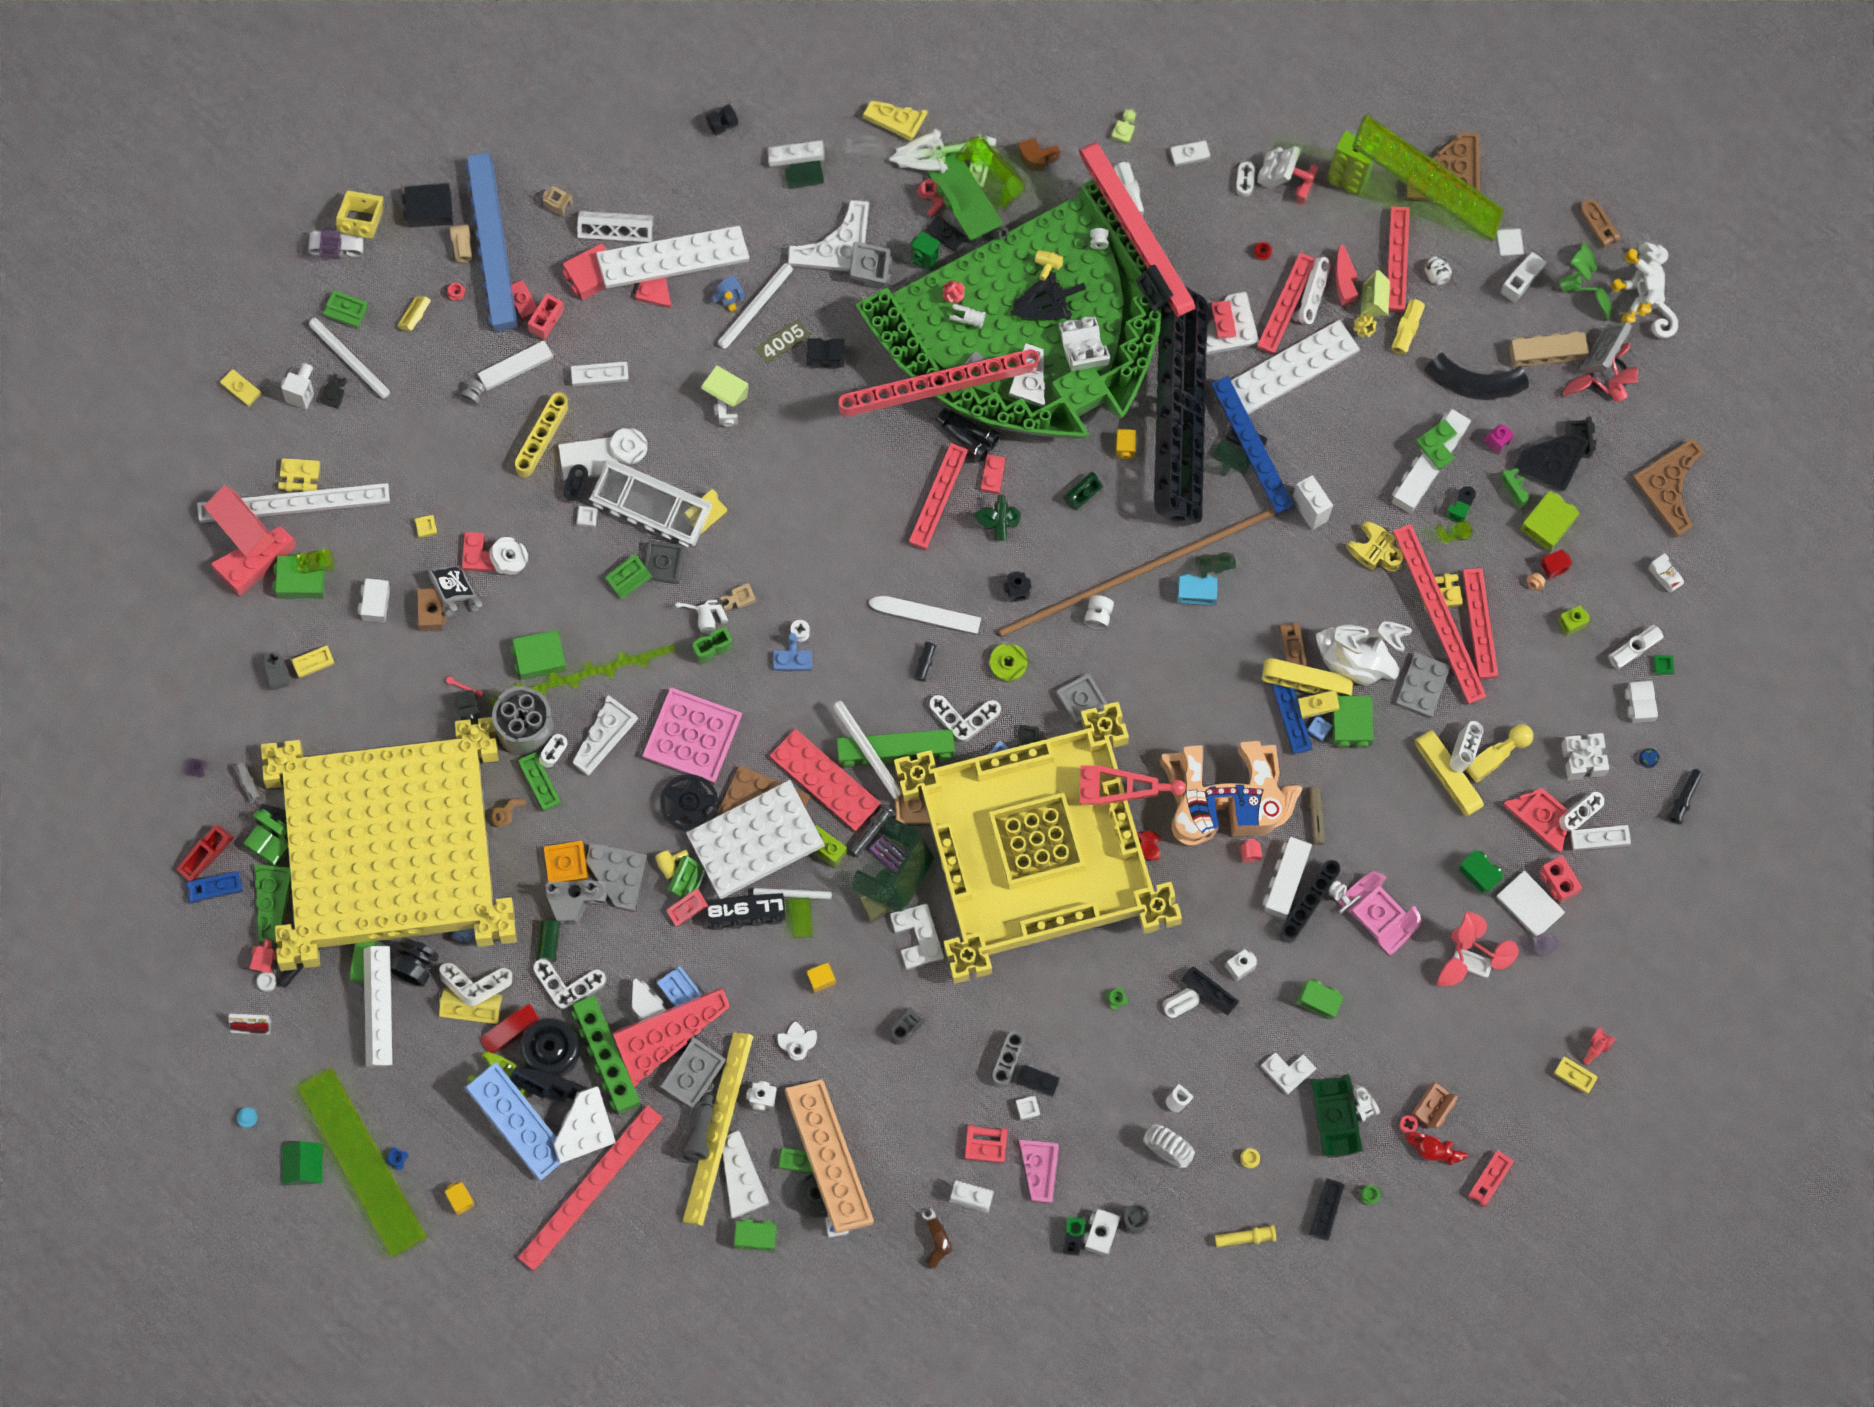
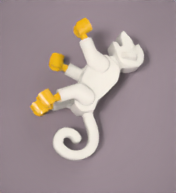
M1644 242L1638 249L1641 254L1638 257L1639 259L1636 258L1637 251L1635 249H1630L1629 252L1626 251L1625 261L1635 263L1634 266L1639 269L1632 280L1623 281L1622 283L1619 278L1610 283L1614 292L1621 289H1638L1640 297L1634 300L1629 313L1625 312L1623 314L1621 322L1633 323L1636 320L1635 316L1637 314L1645 316L1651 310L1657 308L1668 319L1670 328L1668 331L1661 330L1660 326H1667L1668 321L1659 318L1652 323V331L1656 337L1666 339L1673 336L1678 329L1677 317L1663 303L1665 301V274L1660 265L1668 259V253L1661 245L1656 246L1652 243Z

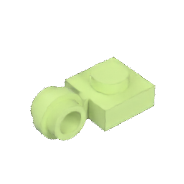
M1125 110L1122 119L1125 120V123L1117 121L1111 139L1129 144L1135 130V126L1129 124V122L1133 123L1136 113L1134 110Z

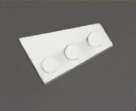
M1025 344L1023 351L1032 349L1038 353V367L1034 372L1014 376L1008 396L1017 399L1023 398L1025 402L1043 408L1045 406L1044 351L1041 348ZM1033 359L1026 360L1028 363L1035 362Z

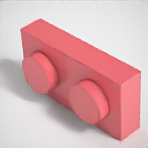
M1230 300L1211 303L1217 339L1236 337Z
M987 454L981 492L999 495L1006 457Z
M696 889L666 911L675 926H680L706 908L708 904L699 889Z

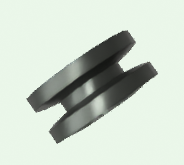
M811 1173L799 1181L796 1188V1203L804 1214L811 1217H822L828 1214L822 1197L814 1199L811 1196L813 1191L820 1192L814 1173Z

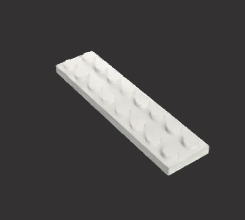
M740 226L597 252L596 254L606 289L749 262L750 259Z
M1338 320L1231 380L1247 414H1250L1355 355L1360 349L1342 322Z

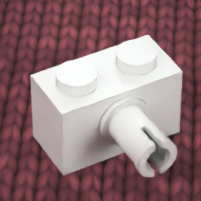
M302 363L297 375L289 372L287 378H283L281 389L286 403L307 410L314 396L311 381L308 379L313 370L312 366Z

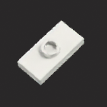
M1206 140L1170 148L1175 167L1209 160L1211 157Z

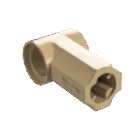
M469 225L451 226L450 232L452 243H454L456 262L464 263L472 260Z

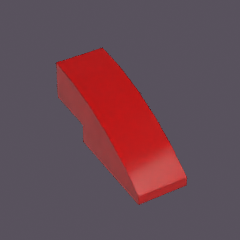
M214 825L206 837L199 840L176 870L190 882L193 881L224 851L235 837L221 825Z
M529 1003L495 1026L480 1040L488 1052L495 1054L521 1038L525 1030L532 1023L540 1019Z

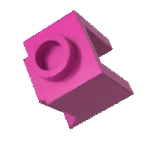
M1502 424L1494 428L1483 441L1499 454L1504 444L1507 443L1509 445L1515 434Z

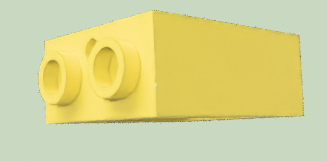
M347 190L336 217V232L373 239L383 213L384 197ZM350 210L374 214L371 222L350 219L347 216Z

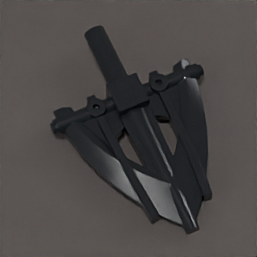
M1050 271L1046 281L1039 280L1022 297L1015 300L1016 305L1010 313L1011 315L1022 317V321L1027 319L1055 320L1061 318L1070 320V316L1073 315L1070 310H1067L1068 304L1064 301H1066L1067 296L1086 290V286L1084 283L1063 290L1059 282L1055 280L1056 273ZM1044 292L1047 293L1046 295H1043L1035 299L1037 295ZM1051 305L1050 308H1047V309H1044V310L1039 309V308H1042V307Z

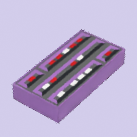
M884 835L870 847V851L897 875L911 863V859Z

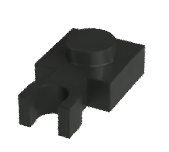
M334 374L333 385H326L320 403L339 409L345 394V390L341 388L345 386L347 379L343 377L341 382H337L338 376Z

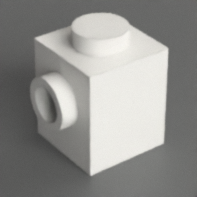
M1245 948L1228 960L1225 967L1237 982L1256 968L1257 959L1252 952H1248Z

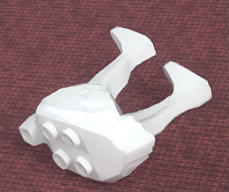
M1387 621L1382 622L1379 628L1369 629L1352 624L1341 625L1318 632L1316 640L1320 654L1323 657V662L1330 672L1340 674L1353 680L1355 683L1367 686L1381 678L1395 681L1400 669L1382 640L1387 641L1396 650L1404 652L1405 646L1400 641V638L1410 635L1412 630L1407 626Z

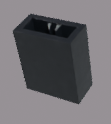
M450 183L405 186V193H402V202L406 204V210H403V219L407 221L408 228L453 225Z

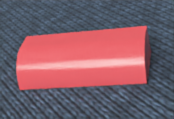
M226 485L204 505L205 509L247 557L262 553L276 540L239 495Z

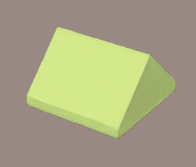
M1378 270L1362 285L1361 314L1365 317L1367 314L1373 317L1388 315L1390 281Z
M717 365L701 387V389L732 407L745 400L748 396V383Z

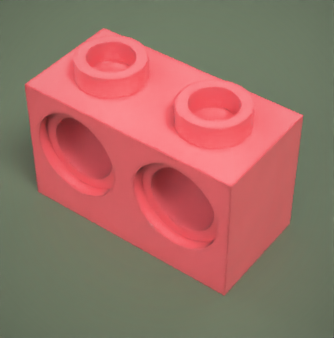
M1563 855L1543 865L1540 869L1542 881L1548 884L1553 899H1557L1559 904L1577 895L1582 890L1581 884ZM1550 869H1556L1559 875L1551 874ZM1560 885L1567 886L1569 892H1563L1560 889Z

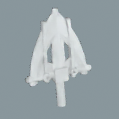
M934 129L933 133L919 137L903 147L896 148V153L889 157L890 162L893 161L899 164V168L909 167L945 173L948 170L947 165L944 164L946 162L945 154L967 150L966 143L944 146L942 139L939 138L941 137V131Z

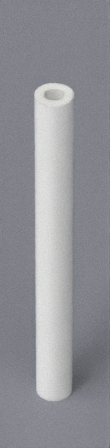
M754 888L753 896L783 893L784 897L831 899L832 894L830 891Z

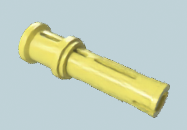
M1274 1224L1261 1228L1254 1226L1252 1230L1215 1235L1217 1248L1251 1242L1260 1244V1242L1270 1240L1276 1242Z

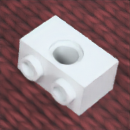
M1100 1209L1097 1210L1096 1214L1092 1213L1089 1225H1092L1090 1233H1085L1082 1242L1086 1244L1084 1250L1107 1257L1121 1216ZM1102 1228L1105 1230L1106 1235L1099 1237L1096 1235L1095 1230Z

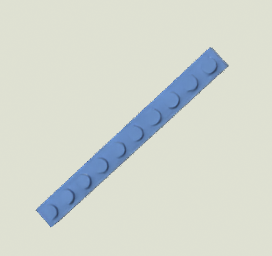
M489 152L467 156L468 163L465 164V167L471 179L468 180L469 190L473 193V197H470L472 208H475V214H473L474 223L478 226V230L475 233L477 241H480L481 246L478 248L480 259H483V264L480 266L482 275H485L486 281H483L485 292L488 293L486 305L491 315H488L489 324L494 327L496 332L518 328L493 159Z

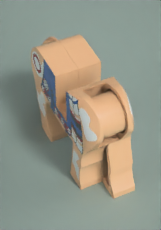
M1260 741L1240 743L1238 753L1248 767V785L1229 783L1203 787V745L1183 747L1181 753L1162 754L1159 760L1160 766L1167 773L1169 783L1171 784L1174 780H1181L1185 784L1184 793L1174 795L1178 808L1171 823V830L1175 838L1188 846H1197L1212 839L1219 828L1216 810H1224L1226 807H1228L1232 837L1264 836L1271 833L1275 827L1284 824L1293 813L1296 801L1302 792V787L1299 785L1285 786L1281 791L1277 787L1280 773L1276 745L1261 746Z

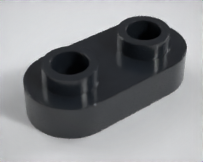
M575 464L569 471L563 489L564 496L569 501H577L582 496L588 478V470L584 465ZM581 470L582 476L577 477L575 472ZM575 488L577 492L572 495L569 493V490Z

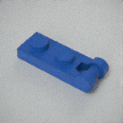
M239 871L195 880L185 884L186 890L189 891L188 902L190 904L243 892ZM201 887L202 893H197L196 889Z

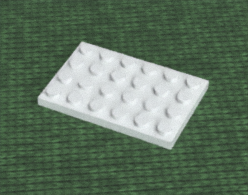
M791 780L686 832L720 899L825 846Z

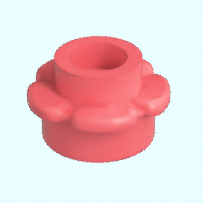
M452 283L448 287L447 294L451 300H461L464 297L465 288L461 284Z

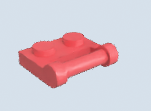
M968 1124L965 1159L1004 1163L1008 1128L992 1129L974 1127L973 1124ZM973 1134L1001 1138L1000 1142L973 1139Z

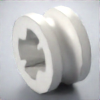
M1335 881L1330 886L1328 895L1334 896L1335 900H1340L1344 896L1347 887L1344 884L1341 885V882Z

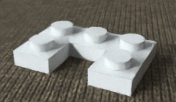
M928 904L890 914L895 934L914 929L919 943L918 946L901 950L906 970L944 960Z

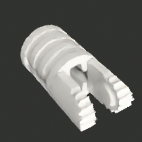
M953 303L952 308L958 311H965L964 319L950 315L949 320L982 328L986 312L976 311Z

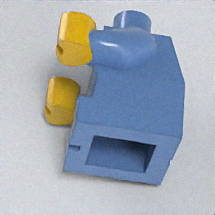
M734 275L724 279L716 287L717 294L712 296L714 303L721 300L724 305L727 304L730 312L737 309L734 303L736 300L745 298L743 289Z

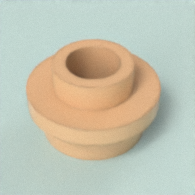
M1533 573L1527 577V583L1532 590L1541 591L1544 588L1545 579L1539 573Z

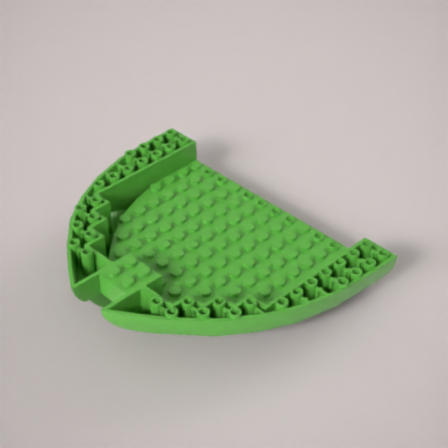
M1094 179L1080 186L1078 196L1008 232V236H1005V239L996 238L894 293H891L887 287L855 304L856 309L871 332L898 367L910 378L963 366L975 351L988 360L1021 352L1025 344L1043 349L1045 406L1043 408L1025 402L1023 398L1017 399L1008 396L1014 377L932 397L959 414L991 427L1036 436L1082 439L1089 436L1079 416L1099 405L1113 413L1118 419H1122L1126 415L1149 367L1160 333L1161 309L1153 311L1136 283L1140 275L1148 269ZM1103 228L1109 231V236L1107 237L1109 246L1107 248L1093 249L1090 247V241L1092 240L1090 231L1092 229ZM1038 250L1055 252L1063 257L1062 267L1059 270L1051 269L1053 273H1056L1055 280L1059 282L1063 290L1081 283L1085 284L1086 290L1067 296L1064 302H1067V310H1070L1073 315L1070 316L1072 321L1083 319L1084 317H1096L1102 345L1107 347L1110 355L1108 365L1071 372L1064 353L1059 323L1067 321L1065 318L1055 320L1027 319L1022 321V317L1011 315L1010 311L1016 305L1015 300L1022 297L1032 285L1040 280L1039 276L1044 266L1035 263ZM948 281L961 282L965 287L963 290L965 292L964 298L954 304L986 312L981 329L977 326L949 320L950 315L964 319L965 311L955 310L952 308L953 302H946L942 297V288ZM1041 293L1037 295L1035 299L1043 295H1046L1047 293ZM1048 305V306H1045V307H1042V308H1039V309L1044 310V309L1050 308L1051 305ZM1014 363L1008 364L1011 368L1016 367ZM994 367L989 369L992 372L998 371V369ZM958 376L953 377L955 381L961 380ZM936 381V382H934L936 385H942V384H943L942 381Z

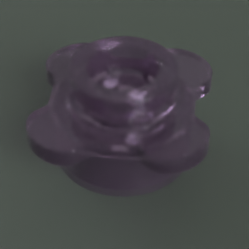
M190 758L188 760V769L185 771L187 776L204 777V768L207 766V762L204 759Z

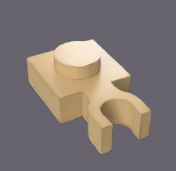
M749 583L733 589L732 596L720 598L722 602L729 601L728 605L723 606L725 611L732 609L736 604L740 609L757 602Z

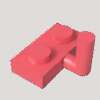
M1311 165L1310 170L1305 171L1294 167L1292 174L1304 180L1303 186L1299 185L1295 195L1298 196L1296 203L1304 205L1317 175V166Z

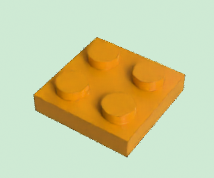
M582 840L544 847L548 883L588 880L584 843Z

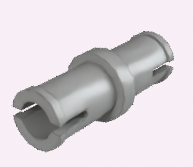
M240 763L233 768L240 780L239 785L244 789L249 802H255L261 798L254 784L255 780L250 776L245 766L246 764Z

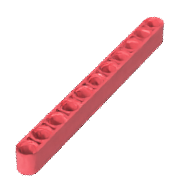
M1094 142L1079 149V155L1145 266L1149 269L1150 265L1155 264L1172 291L1173 296L1169 298L1168 304L1174 314L1179 317L1195 309L1193 299L1100 145Z
M1025 350L847 393L839 398V412L841 415L849 417L1031 373L1038 367L1039 355L1035 350ZM1033 359L1035 362L1028 363L1026 360ZM1014 363L1016 367L1011 368L1008 364ZM994 367L997 368L998 371L992 372L989 369ZM978 372L980 375L975 377L971 373ZM958 376L961 380L955 381L953 377ZM936 381H942L943 384H942V385H936L934 382H936ZM922 385L925 389L919 390L916 387ZM905 390L907 393L899 394L898 391ZM881 394H886V395H888L889 397L886 398V399H883V398H880L879 396H880ZM866 398L869 399L870 402L863 403L861 400ZM850 403L852 406L846 408L843 406V404Z

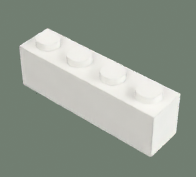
M1290 837L1288 842L1284 841L1281 853H1284L1282 860L1278 859L1274 869L1278 871L1276 877L1272 876L1268 886L1272 888L1270 895L1266 894L1262 903L1265 906V913L1286 920L1312 844Z

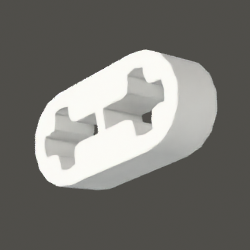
M1243 162L1238 168L1236 192L1241 197L1250 196L1253 190L1255 167L1250 162ZM1244 168L1248 169L1247 177H1244ZM1244 182L1247 183V184H1246V188H1247L1246 191H1243V188H1242Z
M556 734L547 743L539 756V762L542 766L552 767L559 759L568 744L567 739L563 735ZM559 741L561 744L557 749L554 748L556 742ZM549 753L553 754L551 759H546Z

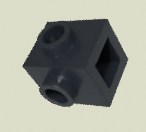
M1015 571L1006 576L1003 588L1005 594L1008 593L1010 603L1029 599L1031 582L1030 578H1026L1025 572Z

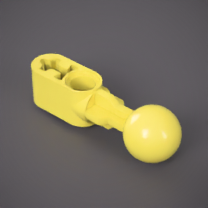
M1525 724L1515 725L1509 732V739L1487 748L1475 757L1473 763L1465 770L1476 783L1481 781L1498 768L1510 756V751L1514 748H1526L1532 743L1534 738L1532 729Z

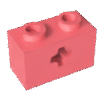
M546 293L528 322L529 332L546 340L564 311L563 302Z

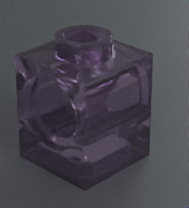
M334 229L321 230L319 246L321 258L340 260L342 237L339 231Z

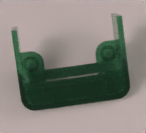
M888 816L882 835L909 848L908 853L896 873L889 870H881L874 878L857 869L851 889L900 912L908 907L932 865L934 857L915 828Z

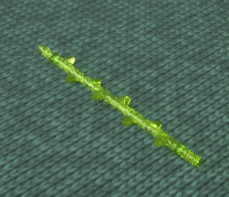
M671 644L658 649L653 648L651 651L631 657L622 651L619 654L618 661L595 667L588 661L585 664L584 671L561 678L555 672H552L548 682L528 688L542 693L545 697L546 690L568 683L577 689L581 679L604 673L611 679L614 677L615 669L639 663L643 668H647L649 659L674 652V645ZM517 682L516 687L524 685L521 682ZM498 697L489 699L491 706L495 705Z

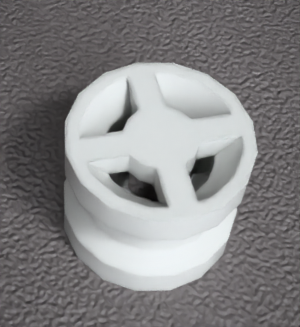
M1095 228L1090 231L1092 238L1090 241L1091 248L1105 249L1109 246L1107 240L1109 236L1108 230Z
M796 620L791 625V633L796 634L797 642H804L809 637V625L804 620Z

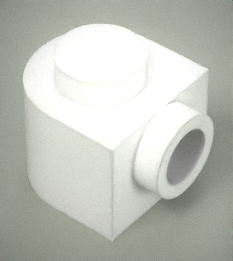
M1178 1084L1167 1096L1166 1105L1171 1111L1180 1112L1194 1096Z

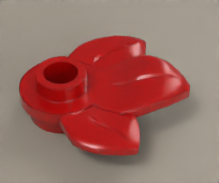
M1145 831L1142 834L1137 832L1144 859L1151 861L1159 860L1160 851L1156 844L1160 841L1161 837L1153 831Z

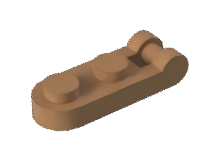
M1592 199L1583 202L1581 214L1598 238L1601 247L1606 248L1610 243L1619 241V233L1599 203ZM1608 231L1610 235L1606 237L1604 233Z
M1292 622L1290 625L1285 623L1279 624L1286 662L1306 666V656L1299 622ZM1288 632H1293L1294 635L1288 636Z

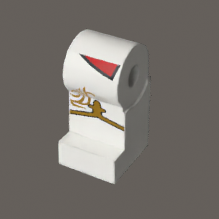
M1665 553L1650 564L1648 569L1668 592L1671 593L1684 584L1681 575L1671 565Z

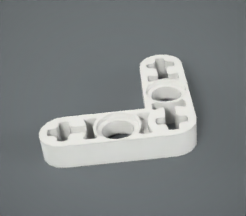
M936 695L932 697L929 704L931 712L947 730H952L955 727L953 737L961 743L969 741L998 718L1001 711L1000 704L997 701L990 700L963 720L943 696ZM935 701L937 703L942 702L941 707L945 711L943 714L939 707H934ZM989 706L991 708L996 707V713L990 712L987 715L988 720H986L985 714L989 711ZM949 714L954 715L956 721L954 723H947L945 717ZM980 717L983 723L980 726H975L972 723V719ZM959 722L961 723L959 728L962 731H967L966 736H959V729L956 727Z
M540 959L534 964L535 975L560 1010L570 1009L573 1007V1004L592 995L606 983L605 974L600 970H594L566 987L548 960ZM540 965L543 967L548 966L546 968L549 975L547 978L542 971L538 972ZM593 976H601V983L594 982L591 984L592 989H589L585 981L588 980L591 983L594 980ZM549 981H558V988L555 990L549 989ZM577 986H585L586 992L583 995L576 994L575 988ZM569 991H572V994H573V996H574L576 999L573 1000V998L570 997V998L567 1000L568 1004H566V1005H565L564 1003L559 1004L560 1001H561L560 998H561L562 996H563L564 998L569 997V996H570Z
M452 963L442 964L439 968L440 979L469 1006L478 1005L512 984V972L506 968L498 969L475 983ZM457 982L465 983L462 987H458L455 984ZM484 985H491V986H493V988H492V989H484L483 986H484Z

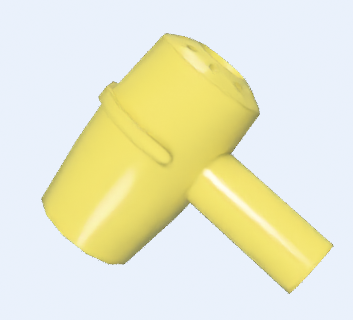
M1038 250L1035 263L1044 266L1039 279L1046 281L1051 269L1059 270L1063 264V257L1055 252Z
M686 849L675 855H671L668 850L656 855L658 867L667 880L673 878L677 869L676 862L680 861L682 856L689 857Z

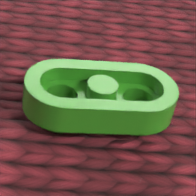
M264 809L255 811L252 815L253 818L270 828L277 835L283 838L286 837L288 833L285 823L280 820L275 822L270 818L272 815Z

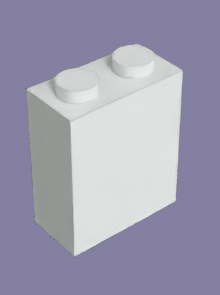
M1311 475L1296 485L1292 502L1311 530L1327 522L1333 504L1314 476Z

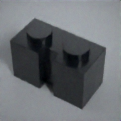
M807 338V366L812 368L827 366L832 369L844 367L845 339L822 340V338Z

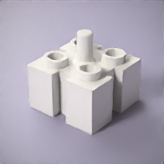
M1603 733L1588 734L1584 740H1581L1580 735L1564 738L1561 743L1564 758H1569L1565 765L1567 780L1582 779L1586 773L1590 774V778L1606 776L1609 771L1607 755H1602L1606 748Z

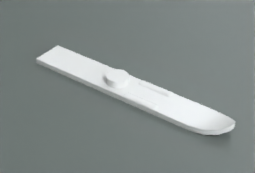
M877 596L869 601V605L873 609L886 614L973 634H978L981 622L980 617L889 596Z

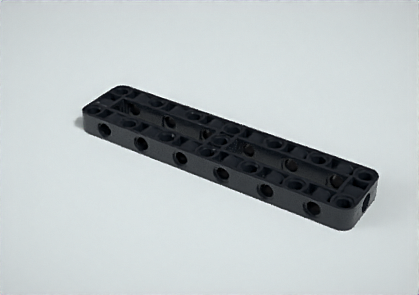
M1186 286L1185 288L1194 301L1195 309L1177 317L1168 302L1161 308L1158 341L1154 478L1155 511L1180 526L1200 523L1203 515L1207 301L1202 295Z

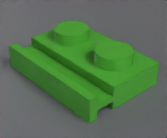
M333 290L323 315L358 329L369 304L368 302Z
M635 554L608 574L606 579L623 600L653 576Z
M682 856L667 891L683 899L699 888L706 872L705 868L690 857Z

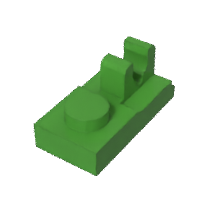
M1517 468L1512 471L1505 470L1502 472L1500 480L1518 508L1521 509L1526 506L1529 500L1527 491L1520 486L1524 478H1514V475L1519 472Z

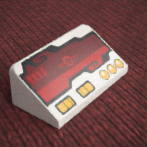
M229 1014L231 1033L270 1034L271 1019L268 1015Z

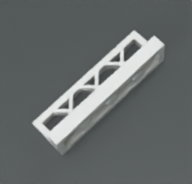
M579 211L577 238L652 242L653 215ZM582 224H590L594 230L590 233H582ZM603 225H608L612 231L609 234H603L599 228ZM621 226H626L631 232L628 235H621L617 230ZM640 227L648 228V237L640 236L636 231Z

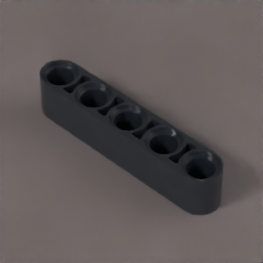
M1328 860L1324 863L1284 923L1280 932V938L1283 942L1293 943L1297 939L1330 886L1336 880L1340 872V864L1336 860ZM1332 867L1335 870V873H1328L1326 871V868ZM1316 883H1323L1325 889H1318ZM1312 898L1315 901V904L1309 905L1306 903L1305 899ZM1300 913L1305 919L1302 921L1297 920L1295 914ZM1291 929L1294 935H1286L1285 930Z

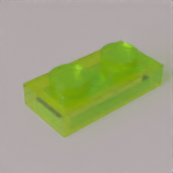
M809 897L790 899L794 939L813 937Z

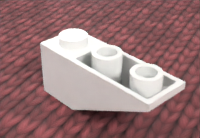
M1532 252L1504 283L1501 294L1516 303L1547 262Z

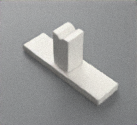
M1346 895L1341 897L1346 906L1340 910V913L1342 914L1361 899L1360 896L1356 897L1353 901H1350Z

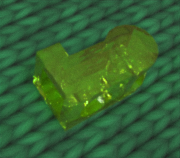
M330 549L310 551L297 555L299 573H312L327 570V572L335 571L334 555Z

